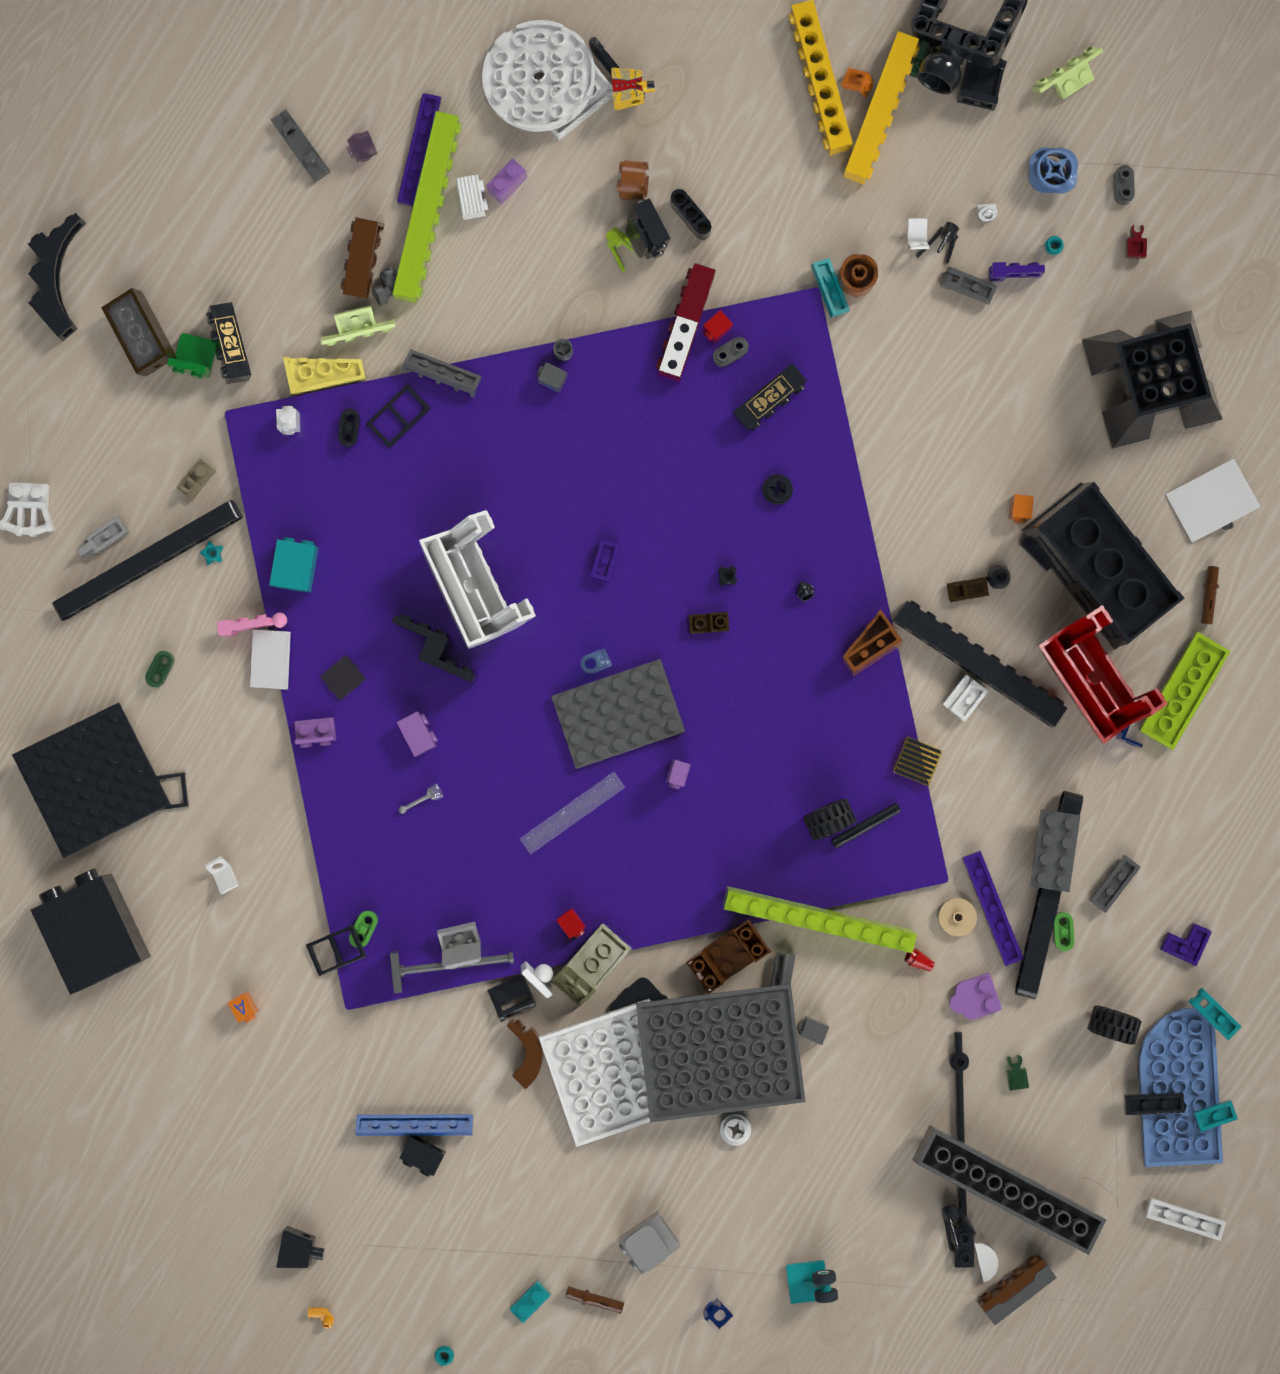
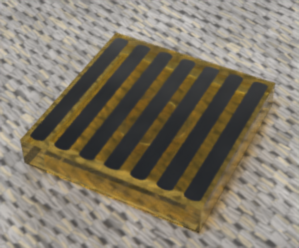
M906 736L892 772L929 786L943 751Z

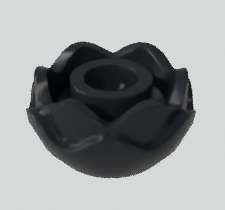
M993 566L987 573L986 578L992 588L1003 589L1008 586L1011 575L1006 567Z

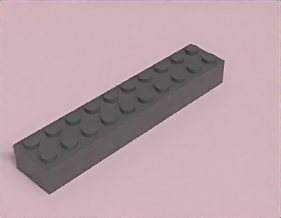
M929 1125L912 1158L917 1165L1087 1255L1090 1254L1106 1222V1219L1096 1212Z

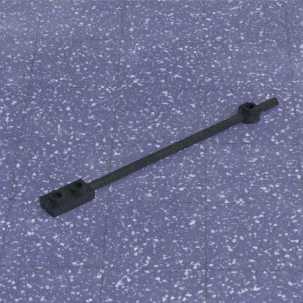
M957 1031L954 1032L955 1052L950 1055L949 1064L955 1070L957 1139L965 1143L963 1071L969 1066V1058L963 1052L962 1032ZM959 1058L963 1060L961 1065L956 1063ZM958 1186L959 1207L962 1208L967 1218L966 1190ZM959 1216V1226H954L959 1248H955L953 1241L954 1267H974V1235Z

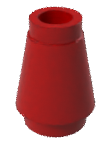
M917 948L913 949V953L907 952L904 961L908 963V966L930 972L935 965L934 961Z

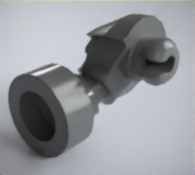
M385 267L380 272L384 288L382 286L372 288L373 297L379 306L387 304L389 297L393 294L397 271L391 267Z

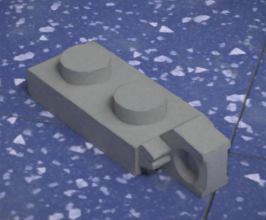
M116 516L86 536V539L83 541L85 545L77 549V551L83 558L89 554L94 556L130 532L120 517Z

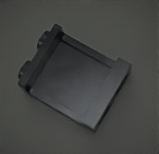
M1001 58L997 65L989 67L967 59L958 103L994 111L998 104V94L1007 61Z

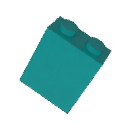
M283 537V540L277 539L270 586L311 593L318 547L313 545L314 542L302 540V543H296L295 539Z

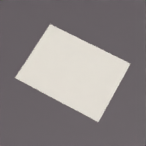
M1235 459L1166 494L1191 542L1260 508Z

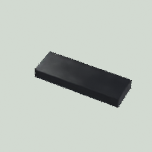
M1184 1093L1124 1095L1125 1115L1185 1113Z

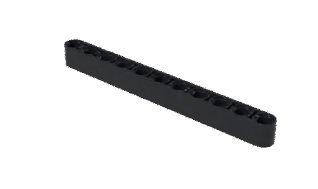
M234 500L227 501L58 598L52 605L61 621H65L241 520L243 516Z
M1064 790L1060 797L1057 812L1080 815L1083 795ZM1045 888L1038 889L1023 952L1024 959L1021 961L1015 986V995L1035 999L1038 994L1062 891Z

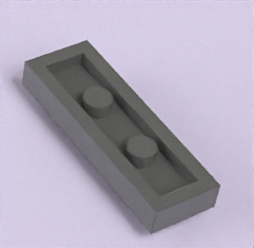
M1123 855L1089 901L1106 913L1141 867L1126 855Z

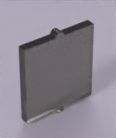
M347 655L320 676L328 686V690L332 691L340 701L366 680L358 670V666L354 665Z

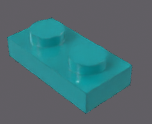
M1226 1100L1193 1112L1198 1129L1201 1132L1238 1120L1231 1100Z
M537 1280L509 1310L524 1323L551 1296V1293Z

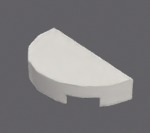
M976 1242L974 1243L982 1280L986 1282L991 1280L996 1274L998 1258L995 1251L988 1245Z

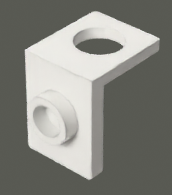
M908 218L907 244L910 249H929V244L927 243V218Z
M222 856L204 865L214 876L221 894L238 886L231 865ZM217 863H222L221 866L217 868H212L213 865Z

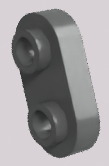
M1124 165L1115 171L1113 177L1114 199L1120 205L1129 204L1135 196L1134 171L1131 167ZM1122 172L1127 173L1128 177H1123ZM1123 191H1126L1128 196H1124Z
M736 337L714 351V363L719 367H726L742 358L748 352V342L742 337ZM736 344H741L743 348L737 349ZM721 353H724L726 355V358L721 359L719 355Z

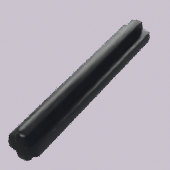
M894 803L832 838L833 846L838 848L900 813L899 805Z

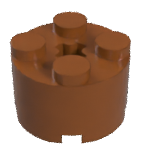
M620 161L619 173H621V180L617 181L619 198L636 201L646 200L649 176L645 174V170H649L648 162Z
M850 255L844 260L838 274L841 289L854 298L868 294L877 281L878 266L874 259L868 255ZM860 273V274H861V278H860V277H856L855 274L858 275V274Z

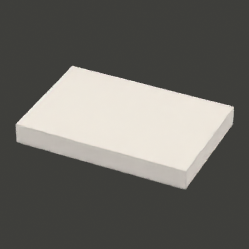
M253 630L250 687L288 689L291 632Z

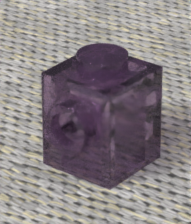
M368 130L363 133H355L347 139L349 146L346 147L351 158L355 157L357 163L360 161L366 162L372 156L378 154Z

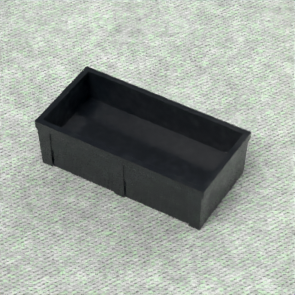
M1080 482L1023 527L1021 531L1086 614L1102 605L1108 611L1113 622L1103 627L1100 632L1115 650L1120 646L1129 644L1185 598L1180 591L1175 589L1144 549L1142 542L1137 536H1134L1102 495L1095 482Z

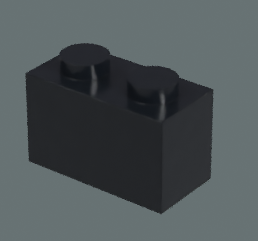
M410 1136L399 1159L408 1167L414 1166L420 1169L419 1172L425 1176H434L446 1151L417 1136Z

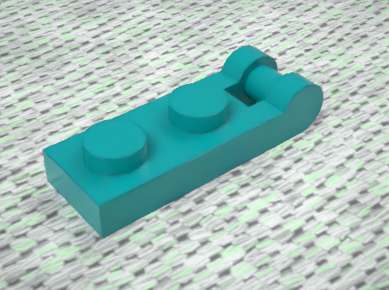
M1200 988L1197 991L1198 994L1194 998L1191 997L1187 1002L1229 1041L1242 1026L1203 988ZM1203 999L1208 1002L1204 1007L1199 1004Z

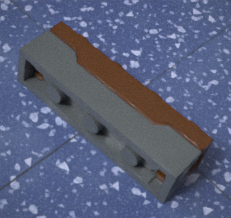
M1039 1254L1028 1258L1024 1266L1014 1269L1010 1273L1011 1276L1006 1280H1000L996 1283L993 1290L990 1292L986 1291L980 1296V1300L977 1302L994 1325H997L1057 1278Z

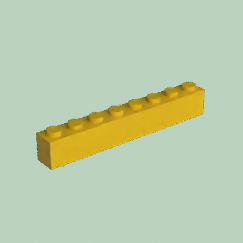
M899 31L897 32L843 177L861 184H865L866 179H871L874 171L871 165L873 161L877 162L881 152L877 149L879 144L883 145L887 136L884 133L886 126L890 128L894 116H891V112L893 109L897 110L900 102L897 96L899 92L903 93L907 81H904L905 75H910L914 65L910 63L912 57L916 58L920 47L917 46L918 38Z

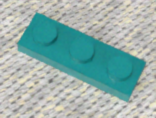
M830 258L812 263L810 266L830 317L833 318L848 313L850 309Z

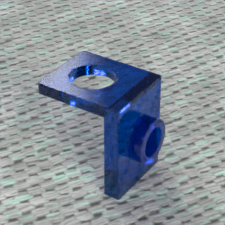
M1130 725L1118 733L1117 740L1137 748L1143 747V744L1126 738Z
M718 1298L714 1302H709L703 1311L704 1319L706 1321L710 1319L719 1329L733 1317V1314ZM718 1310L725 1312L723 1320L715 1319L714 1314Z

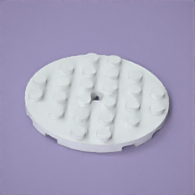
M548 20L524 22L516 25V28L509 32H504L494 42L490 52L487 53L482 70L483 89L494 112L511 126L532 132L554 130L575 119L588 104L594 91L596 78L594 60L584 40L575 31L564 27L563 24ZM537 72H542L544 74L542 79L538 81L534 78Z

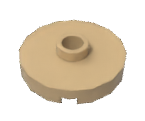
M951 898L942 904L938 912V922L941 928L949 935L956 937L964 936L970 933L976 925V910L965 899ZM956 914L961 915V919L959 921L955 920Z

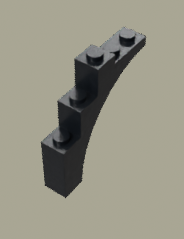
M77 213L69 215L61 226L54 228L50 232L48 237L41 232L34 235L28 243L29 247L42 260V262L35 264L28 273L42 289L41 292L32 296L28 304L62 341H65L78 329L66 311L60 290V272L63 258L75 235L86 224Z

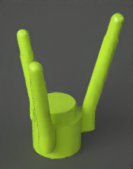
M614 227L605 236L608 240L606 245L611 249L622 272H625L626 270L614 246L618 248L623 244L630 251H633V248L630 246L631 243L628 237L622 231L620 232L617 227Z

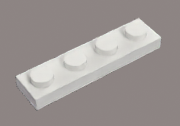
M1149 1197L1144 1214L1146 1218L1221 1241L1226 1225L1224 1220Z

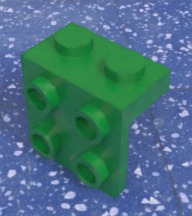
M182 333L177 345V358H169L167 365L172 369V372L183 375L188 373L198 379H202V377L210 378L215 358V349H217L216 342H212L211 339Z

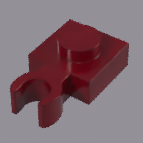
M1134 225L1131 226L1130 234L1132 238L1128 237L1126 239V258L1145 259L1147 257V238H1141L1144 232L1143 225L1139 227L1140 232L1134 230Z

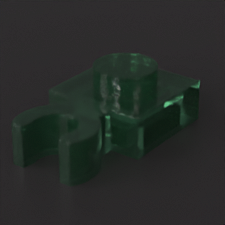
M922 40L909 76L917 77L921 61L930 54V50H927L929 42Z
M1017 1055V1062L1012 1063L1011 1057L1007 1056L1006 1061L1011 1066V1070H1006L1009 1090L1029 1088L1026 1068H1020L1022 1057Z

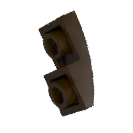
M728 612L687 615L688 634L730 631Z

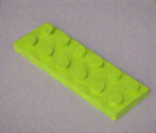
M1195 632L1161 691L1168 704L1154 715L1145 718L1138 731L1168 749L1174 750L1231 651L1203 634Z

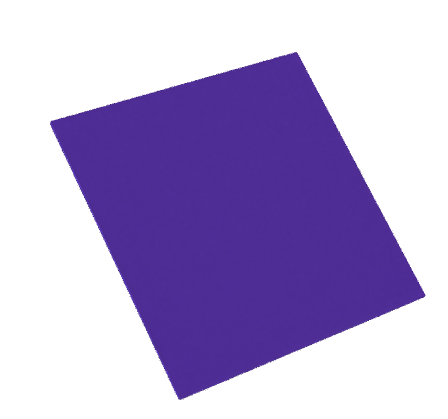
M818 287L704 310L680 382L658 375L659 369L656 368L659 357L663 358L665 351L662 350L665 339L669 340L671 333H668L671 321L675 322V316L567 339L572 344L573 355L570 360L564 362L559 361L555 357L553 350L555 342L451 363L453 366L481 376V382L474 398L470 397V393L463 390L454 391V387L445 383L436 384V380L427 376L421 378L419 373L413 371L240 407L225 412L265 614L268 618H272L276 613H283L287 617V623L284 627L270 626L268 630L291 632L288 689H281L330 934L350 925H355L359 915L364 911H373L378 916V924L368 944L363 947L366 957L337 969L344 1005L347 1010L521 974V965L525 961L534 970L541 964H547L550 967L566 964L602 923L633 950L732 929L747 920H750L752 924L770 921L725 910L722 904L727 886L826 909L948 882L949 879L929 787L922 782L895 772V769H899L927 781L922 776L897 767L899 763L926 774L924 771L899 762L901 758L924 768V765L901 756L903 753L923 761L921 758L903 751L906 748L921 755V752L905 746L908 743L920 748L919 745L907 741L908 738L918 741L899 650L898 648L854 677L843 663L844 654L862 634L880 609L892 626L893 622L821 293ZM721 310L733 323V328L717 343H714L713 340L709 341L704 336L703 325ZM736 337H742L748 342V352L742 358L726 367H719L714 363V351ZM736 344L737 349L743 348L741 344ZM721 353L719 357L725 359L726 355ZM546 362L567 372L568 376L560 393L538 382V370L541 366L544 367ZM793 363L807 380L804 385L805 389L798 395L794 393L790 397L791 401L784 407H781V405L775 409L776 413L771 418L767 419L765 417L760 421L761 425L755 431L749 430L746 432L732 416L733 411ZM409 384L413 391L431 409L389 448L370 427L366 426V423L400 390ZM408 390L391 405L408 423L425 409ZM283 406H293V409L300 413V432H294L292 435L281 433L277 429L276 409H282ZM351 408L359 413L361 421L358 442L355 446L347 448L339 442L338 431L341 413ZM389 409L372 423L389 442L406 427ZM353 416L348 418V422L354 421ZM346 436L345 440L350 441L352 436ZM775 474L786 476L793 486L791 498L782 505H773L766 501L762 494L765 480ZM780 482L778 483L776 488H771L775 491V497L779 494V492H784L780 489ZM487 510L495 528L476 542L482 550V555L487 565L490 567L494 581L497 583L501 596L507 606L514 603L517 605L528 598L536 616L506 634L468 649L430 570L419 540L451 530L466 517ZM283 537L295 539L296 543H302V540L314 542L313 545L318 547L311 593L270 586L277 539L283 540ZM601 539L620 545L609 582L591 577ZM734 566L737 569L735 573L737 583L735 585H720L718 583L720 579L718 569L720 567L730 568ZM800 581L810 583L814 587L815 596L812 599L803 602L797 598L796 590ZM728 612L730 631L688 634L687 615ZM401 614L412 618L415 624H418L420 621L432 627L431 631L433 632L438 629L449 635L448 638L452 642L445 658L457 663L456 667L462 669V666H465L475 671L474 675L478 677L476 683H471L419 660L418 657L427 638L392 623L394 615L399 617ZM661 659L685 732L576 769L551 696ZM415 712H420L421 715L424 714L429 722L426 726L430 732H434L438 741L435 742L437 747L414 757L397 722ZM334 718L336 741H331V745L320 746L319 742L312 743V747L300 748V744H295V721ZM672 759L691 764L685 786H680V789L669 787V782H666ZM430 790L435 792L434 798H428L407 809L404 814L399 812V807L406 806L427 795V792ZM842 798L847 799L857 821L848 828L820 840H812L803 817L831 802ZM894 803L899 805L900 813L838 848L833 846L832 838ZM572 907L586 925L583 929L585 933L577 939L574 936L569 939L556 921L558 917ZM366 917L365 921L370 924L372 919L371 917ZM475 922L481 941V957L505 955L513 952L514 963L511 964L510 962L405 974V977H401L402 993H394L390 951L398 950L400 965H404V967L442 962V949L437 930ZM350 930L333 937L344 962L360 955L358 949L352 946L349 941ZM358 934L360 941H362L363 935Z

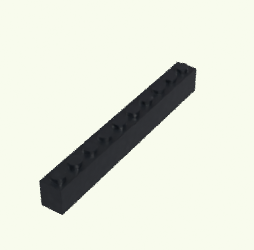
M912 600L904 602L892 622L1052 728L1057 725L1067 710V707L1064 706V701L1058 697L1052 698L1049 696L1045 688L1041 686L1037 688L1031 684L1033 681L1024 675L1021 677L1016 674L1017 670L1012 666L1001 664L997 656L993 654L989 656L983 652L985 649L977 643L973 645L967 641L969 639L967 636L960 632L958 634L952 631V626L946 622L940 623L936 620L937 617L929 611L925 613L916 602Z

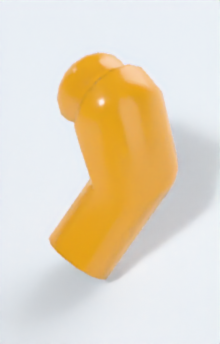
M308 1308V1318H319L326 1329L333 1326L334 1317L327 1308Z

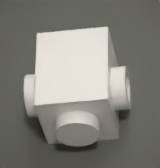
M283 406L282 409H276L277 429L281 433L292 435L294 432H300V413L293 409V406Z

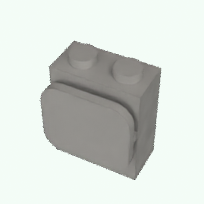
M656 1211L623 1234L619 1240V1248L624 1255H629L631 1258L630 1264L635 1271L639 1270L641 1274L652 1270L680 1248V1242L659 1211Z

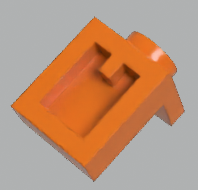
M848 68L841 86L843 89L860 92L862 97L867 98L873 88V79L868 72Z

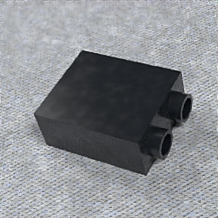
M96 868L76 876L74 881L77 887L66 893L63 892L61 885L39 894L38 896L42 904L30 910L70 995L151 957L113 875L99 876Z

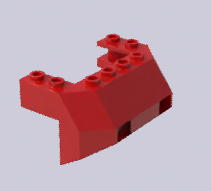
M1102 605L1076 619L1037 646L1101 743L1105 744L1129 725L1154 715L1168 703L1158 688L1137 697L1134 696L1131 688L1121 676L1120 671L1115 667L1110 656L1101 646L1099 639L1094 635L1102 630L1103 627L1113 622L1108 611Z

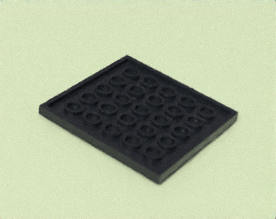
M119 702L12 754L63 858L171 805Z

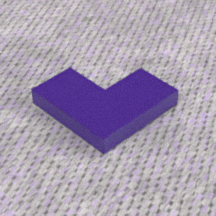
M1192 923L1185 940L1167 932L1160 950L1197 966L1212 931Z

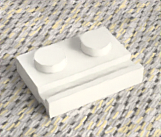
M965 674L942 705L965 722L988 693V690Z

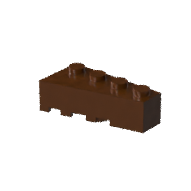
M355 217V221H352L350 231L353 234L352 240H349L347 245L349 258L344 263L346 275L341 281L342 294L364 299L369 298L374 276L371 268H375L377 262L375 249L380 247L381 238L379 231L384 230L385 223Z

